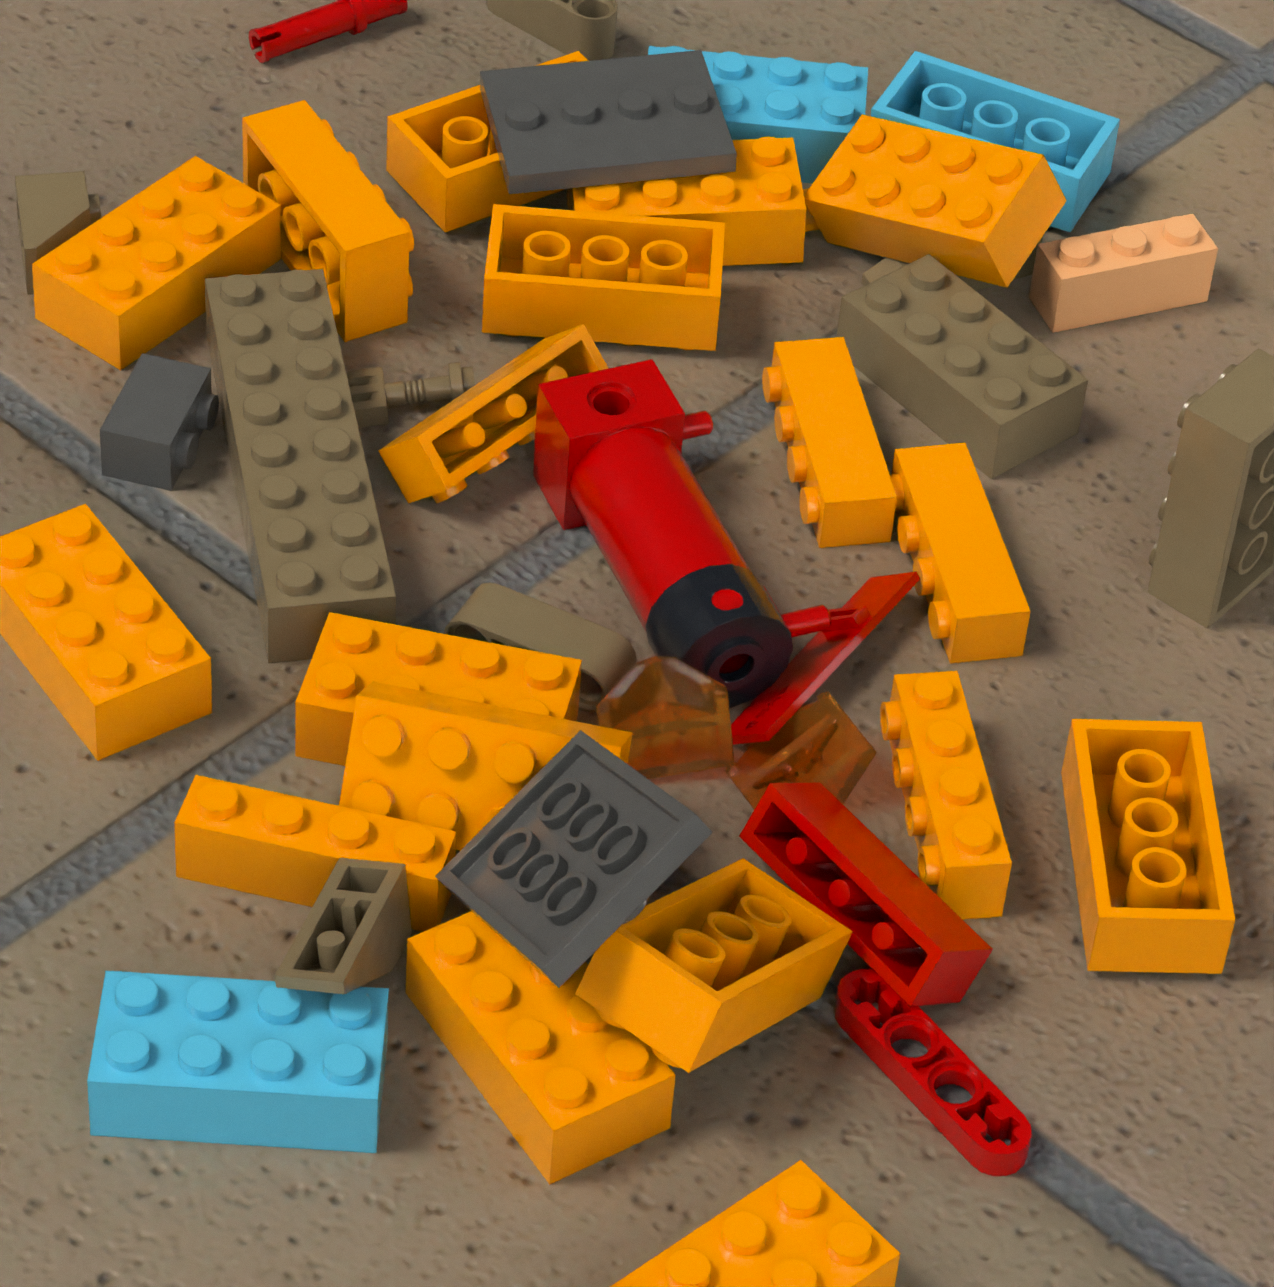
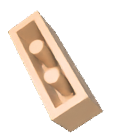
M1194 214L1174 216L1167 219L1040 243L1037 245L1029 298L1052 333L1207 302L1218 247Z

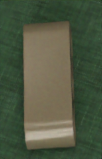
M486 0L488 10L494 15L566 55L579 51L589 61L610 59L614 55L618 9L616 0Z
M491 582L483 583L474 590L444 630V634L582 660L579 710L590 713L599 712L607 706L637 663L636 652L631 643L614 630Z

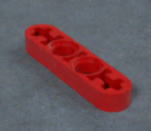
M858 969L846 974L838 985L834 1008L835 1019L844 1032L974 1168L981 1173L991 1176H1008L1019 1171L1024 1166L1028 1157L1032 1137L1031 1124L1025 1115L919 1006L910 1007L873 969ZM859 999L862 1003L857 1005L854 1002ZM874 1002L879 1004L878 1010L872 1005ZM901 1039H912L923 1044L928 1052L920 1057H906L897 1053L891 1045ZM945 1084H955L969 1091L972 1098L961 1104L950 1103L941 1099L935 1090ZM982 1114H985L984 1121L980 1118ZM986 1134H988L994 1141L990 1143L986 1141ZM1007 1138L1011 1143L1007 1146L1002 1140Z

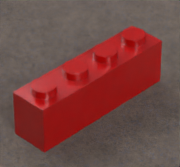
M820 782L770 783L739 835L793 891L853 931L847 944L910 1007L960 1003L993 950Z

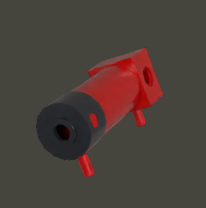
M653 359L538 384L533 476L563 530L585 525L588 527L644 627L648 643L677 695L688 706L711 711L730 709L743 704L771 687L788 666L793 652L792 638L829 629L831 615L828 608L824 605L780 614L766 588L750 571L681 454L683 440L709 435L712 432L713 420L711 415L707 411L685 415Z

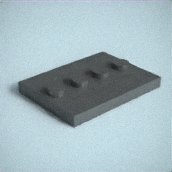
M701 50L480 71V91L509 194L736 172L737 153Z
M580 730L435 877L459 901L560 988L622 924L633 920L639 915L646 905L647 898L713 832L694 812Z

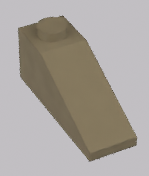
M339 858L275 974L276 987L345 995L391 972L407 943V938L412 933L406 865Z

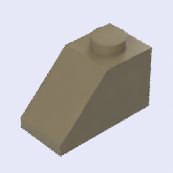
M85 171L15 176L17 219L27 294H34L32 263L101 218L99 194H88Z

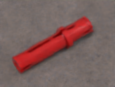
M337 0L270 25L251 29L249 31L250 47L252 50L259 47L262 48V51L256 52L254 56L260 63H265L272 58L345 32H349L352 35L362 33L367 29L368 24L407 12L408 2L407 0Z

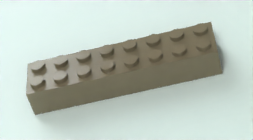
M297 269L277 273L235 274L227 277L205 278L206 335L268 663L312 659L329 612L396 625V593L323 269Z

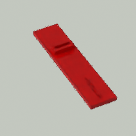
M917 571L870 577L842 608L829 609L831 615L829 629L819 631L791 660L775 683L759 694L718 737L722 746L770 741L920 580Z

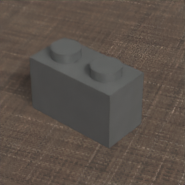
M142 353L100 428L102 475L172 491L183 468H192L198 452L199 438L203 430L210 431L217 418L219 397L212 394L211 368Z

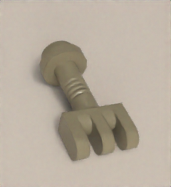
M460 362L448 363L450 375L430 377L424 380L418 379V381L412 380V382L407 380L406 383L404 381L385 383L383 367L348 371L346 374L358 428L389 424L387 407L406 405L407 403L412 404L413 402L419 403V401L423 403L425 400L427 402L447 399L454 400L475 386L473 366L461 368Z

